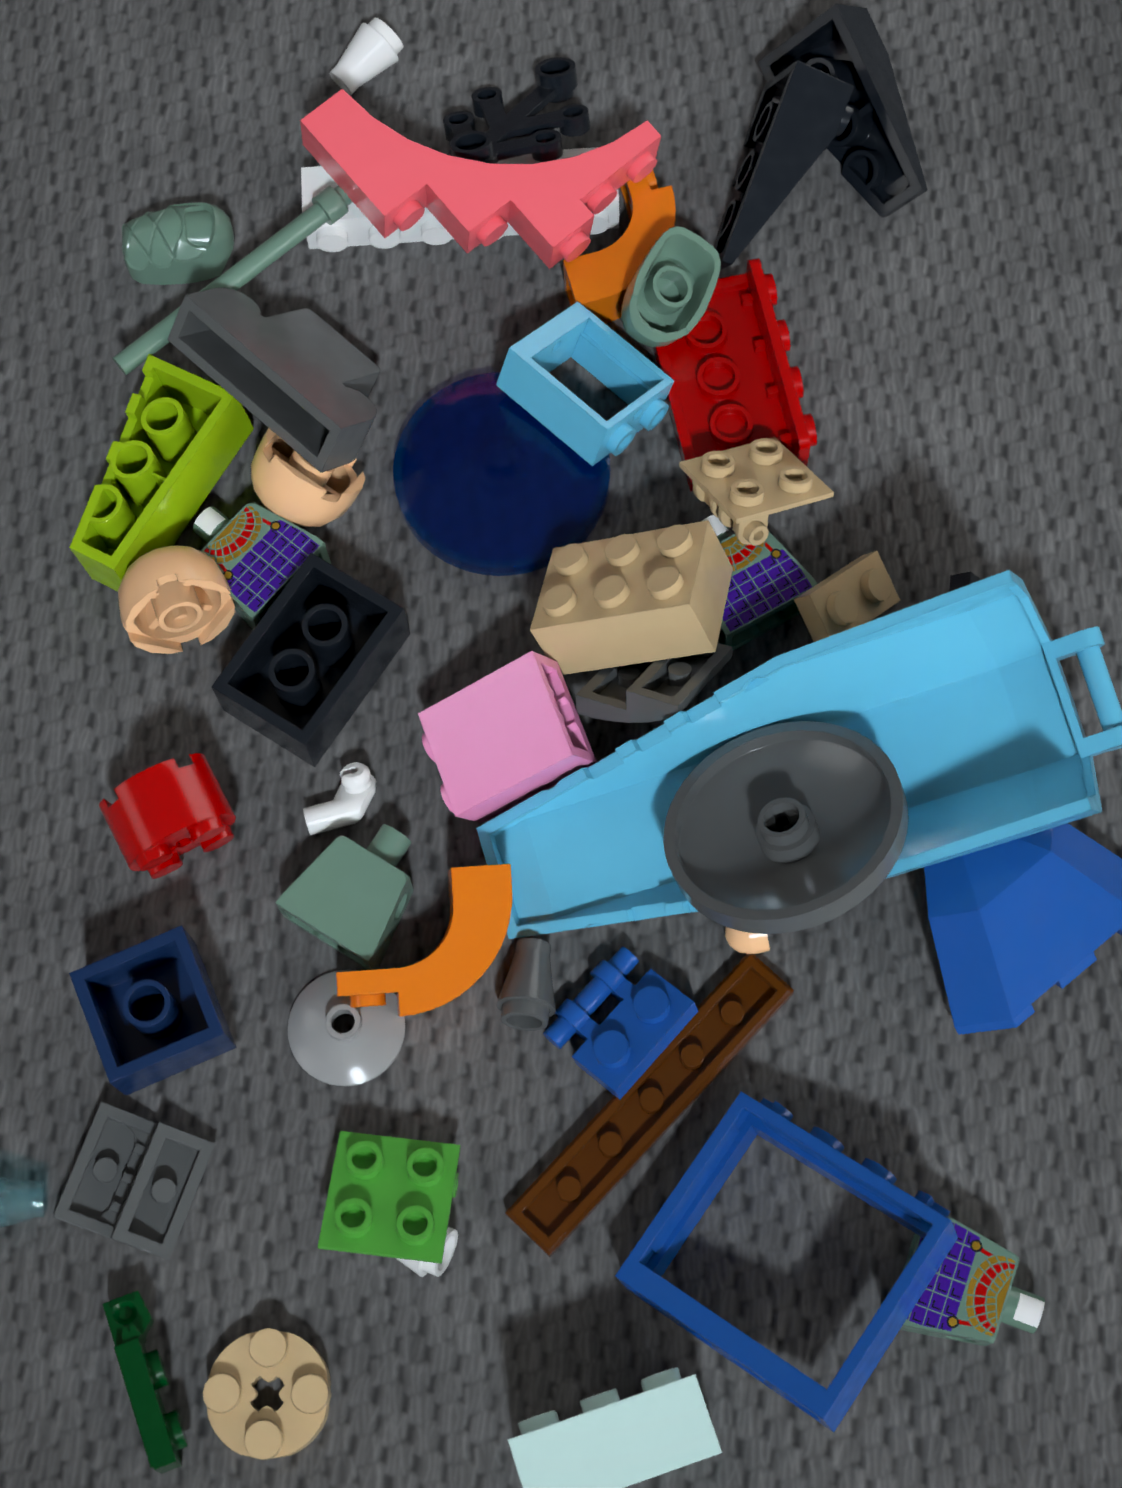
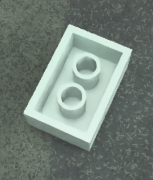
M678 1367L641 1379L643 1392L620 1400L617 1389H612L581 1400L580 1405L583 1414L559 1421L557 1412L552 1410L518 1422L521 1435L508 1439L522 1488H624L722 1453L696 1375L681 1378Z

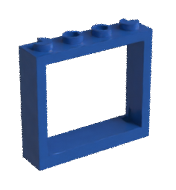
M741 1091L615 1277L636 1297L823 1426L835 1432L952 1249L958 1236L952 1221L947 1218L950 1211L934 1202L931 1195L918 1190L914 1197L894 1185L897 1178L882 1165L869 1158H865L861 1164L857 1163L842 1153L845 1147L828 1132L813 1126L808 1133L791 1122L793 1119L792 1113L777 1101L772 1103L763 1097L761 1102H758ZM757 1135L924 1238L827 1389L662 1278V1275Z

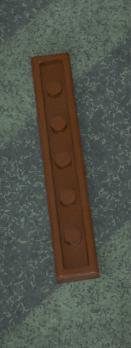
M747 954L697 1007L698 1013L621 1100L614 1096L505 1212L506 1216L551 1257L793 995L794 990L754 954Z

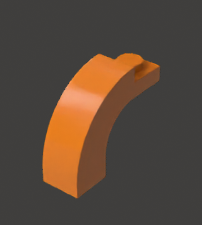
M654 170L641 181L633 183L630 179L620 187L630 224L616 242L602 250L578 256L570 262L563 260L564 287L570 306L580 302L605 324L621 318L622 304L627 287L639 265L660 236L668 229L675 227L676 206L672 185L658 188Z
M511 864L450 868L448 870L449 923L445 935L436 949L423 960L406 967L336 972L337 996H350V1008L386 1005L385 993L397 992L398 1016L401 1017L433 1010L452 1001L468 990L492 964L506 936L512 909Z

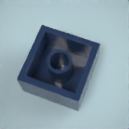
M182 925L69 973L111 1085L126 1096L237 1048L197 945Z

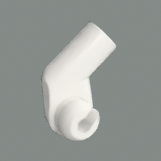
M358 762L347 764L340 772L341 784L334 799L303 808L310 836L352 825L361 820L376 793V780L371 775L368 766Z

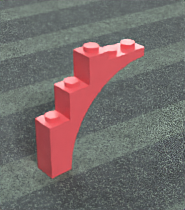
M343 89L300 120L303 146L384 238L388 237L398 228L400 231L411 228L423 216L426 207L467 254L480 244L487 247L494 243L504 234L508 227L507 223H509L549 269L563 258L570 262L585 251L591 242L590 234L594 215L610 205L617 196L616 190L630 179L633 183H637L654 169L657 164L656 155L661 140L659 132L647 120L614 142L575 157L536 164H490L449 156L405 138L372 117Z

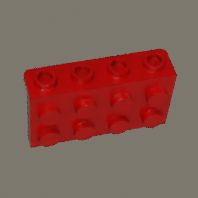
M759 258L747 260L745 274L717 280L715 290L704 315L690 333L667 346L653 347L658 368L674 380L666 400L669 405V412L682 461L703 456L710 451H723L750 444L756 439L775 437L807 466L810 447L817 445V433L812 414H803L799 398L804 396L800 370L798 366L790 367L786 352L790 351L788 327L785 319H776L773 306L777 305V290L772 273H763ZM686 474L688 486L691 492L693 491L692 479Z

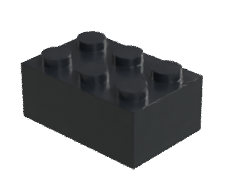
M310 553L211 688L225 712L311 766L316 767L410 636L405 610L393 601L313 553Z

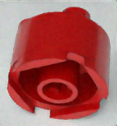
M189 754L193 764L180 768L174 758L151 766L115 787L114 791L118 800L113 804L109 803L105 798L99 803V808L130 870H148L151 878L157 879L177 870L183 865L180 855L198 846H201L203 852H210L224 846L235 837L230 827L235 822L236 816L204 754Z

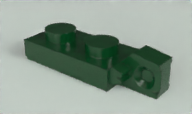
M135 1291L102 1305L150 1468L163 1474L182 1466L178 1450L188 1447V1442L178 1411L173 1410L168 1413L165 1411L159 1389L169 1385L166 1370L158 1349L147 1352L145 1347L146 1336L154 1319L140 1292Z

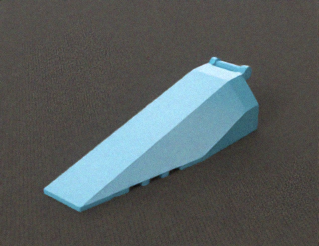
M1007 570L772 658L713 692V696L691 709L676 713L664 720L663 725L636 740H629L615 748L616 751L595 764L575 771L558 781L553 788L540 791L476 828L487 865L511 864L512 909L507 929L508 939L698 912L682 894L665 857L663 843L664 826L670 804L687 776L716 749L743 734L774 724L816 721L846 727L870 739L889 757L897 771L906 796L909 820L903 849L897 862L885 879L1102 812L1093 756L1122 748V709L1100 647L1105 645L1100 627L1087 628L1052 641L1023 580L1012 571ZM1071 656H1077L1103 730V732L1088 737L1085 735L1060 660Z

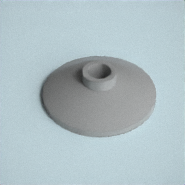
M351 969L333 971L312 981L295 1000L288 1019V1040L291 1051L299 1065L315 1079L329 1085L343 1087L369 1082L386 1071L398 1056L405 1037V1016H398L397 996L395 993H385L386 1005L350 1008V996H337L336 972L360 971ZM341 1014H350L355 1019L353 1028L346 1033L336 1032L333 1027L335 1019Z

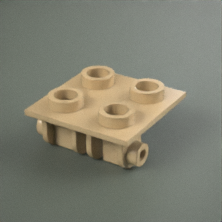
M775 437L756 439L750 444L723 451H710L703 456L679 462V467L692 479L694 495L710 507L712 514L719 518L724 526L733 527L732 530L735 532L736 538L745 545L758 546L767 539L769 534L767 529L768 517L770 514L834 496V492Z

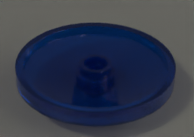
M490 372L454 382L431 396L418 408L410 418L398 441L393 464V480L399 508L407 526L418 541L432 554L444 562L468 572L492 576H510L529 573L547 567L553 548L573 543L579 544L589 536L598 523L607 503L611 479L610 455L608 454L594 466H591L496 386L500 372Z

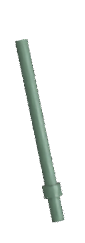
M328 186L312 198L313 205L201 291L214 288L239 290L323 224L328 223L332 225L348 213L347 206L352 203V200L339 186L336 188ZM180 307L113 357L114 362L125 375L146 361L148 354L154 355L169 343L167 339Z

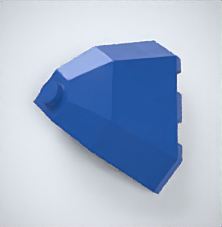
M1068 823L924 867L928 918L954 1027L958 1035L1017 1028L1035 1013L1032 1006L1034 1001L1055 984L1063 989L1097 960L1094 951L1116 932L1122 936V858Z

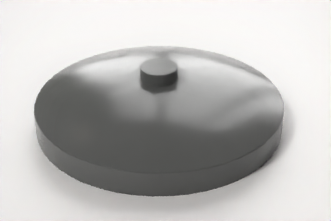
M796 721L774 724L753 730L729 741L707 756L687 776L676 792L666 816L663 840L665 857L682 894L697 911L708 919L722 926L748 933L782 934L800 931L823 924L846 913L866 899L884 881L897 862L905 843L909 820L908 805L894 765L881 748L870 739L851 729L831 723Z

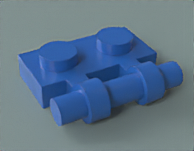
M623 946L620 947L608 962L602 959L590 972L592 980L573 1001L570 999L564 1000L556 1009L555 1014L557 1018L543 1033L558 1049H561L574 1034L582 1038L585 1042L572 1055V1058L577 1066L619 1100L698 1013L697 1006L693 1000L652 969L636 985L628 981L625 977L639 963V960ZM611 994L620 1003L599 1025L590 1016Z

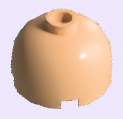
M270 428L267 429L260 441L251 463L253 488L265 508L287 521L302 527H321L341 517L350 508L362 490L365 475L362 472L357 477L356 472L353 470L352 466L357 459L349 464L320 473Z
M173 545L156 548L140 556L127 568L118 590L120 618L123 627L128 632L130 641L135 647L150 653L173 654L183 652L181 643L191 641L197 637L200 645L213 640L227 628L235 614V605L229 595L231 594L230 586L216 562L205 553L188 546Z

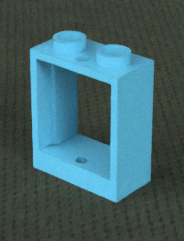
M576 302L509 347L496 386L586 462L594 466L610 453L614 456L622 453L631 443L635 434L643 428L650 431L661 422L669 409V405L665 401L674 380L580 302ZM569 358H573L627 403L628 406L606 421L549 372Z

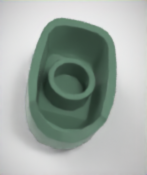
M204 202L169 205L167 208L159 211L146 212L144 215L134 218L122 226V251L126 268L132 279L142 284H187L220 276L234 247V233L229 216L216 205Z
M676 226L664 232L641 262L627 287L621 311V320L625 332L636 342L650 348L667 346L690 333L704 315L717 284L721 261L716 249L702 237L684 227Z

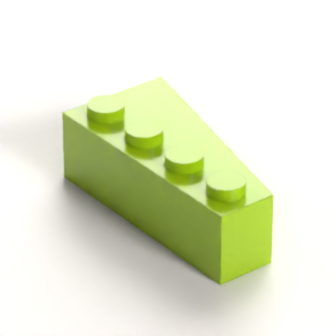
M148 354L142 369L145 378L139 393H132L125 410L128 420L119 441L112 442L106 456L109 466L101 484L94 486L69 547L93 580L117 592L127 568L140 556L156 548L173 546L254 429L243 405L224 388Z

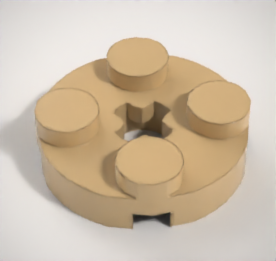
M271 1328L245 1334L229 1344L220 1353L211 1368L209 1379L205 1383L203 1390V1399L207 1406L209 1422L219 1439L227 1447L240 1455L261 1460L291 1456L308 1446L318 1436L327 1421L331 1399L329 1369L317 1349L305 1339L295 1334ZM261 1378L269 1383L279 1378L285 1385L279 1392L280 1399L284 1403L276 1411L270 1406H265L258 1410L253 1403L258 1396L254 1386Z

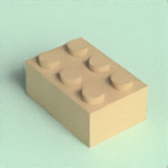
M709 520L684 525H673L667 528L634 534H622L612 538L579 544L573 543L553 548L530 631L546 657L558 662L562 675L716 652L733 567Z

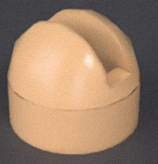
M725 927L726 940L737 952L747 955L770 951L767 934L748 933Z

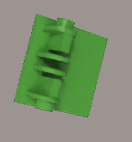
M340 1131L318 1249L442 1264L452 1198H456L459 1173H457L461 1146Z

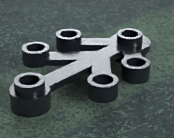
M554 57L538 63L535 67L537 87L507 114L504 110L502 91L499 88L483 87L472 93L474 114L479 118L485 119L489 130L487 132L476 131L474 116L470 112L457 111L448 114L443 119L445 136L450 142V150L447 155L490 164H497L499 160L531 153L532 158L538 162L559 159L563 155L561 134L575 137L583 135L590 130L588 108L584 105L572 104L562 107L557 111L536 114L550 102H565L573 97V90L578 85L575 62L565 57ZM532 134V135L529 136V137H524V138H519V139H514V140H509V141H507L508 139H511V138H516V137H520V136H525V135Z

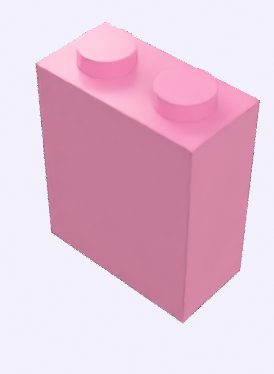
M533 651L418 713L425 732L422 734L424 749L437 765L443 781L440 787L442 798L448 809L455 814V817L480 823L488 821L540 791L553 787L558 781L581 768H588L597 762L558 662Z

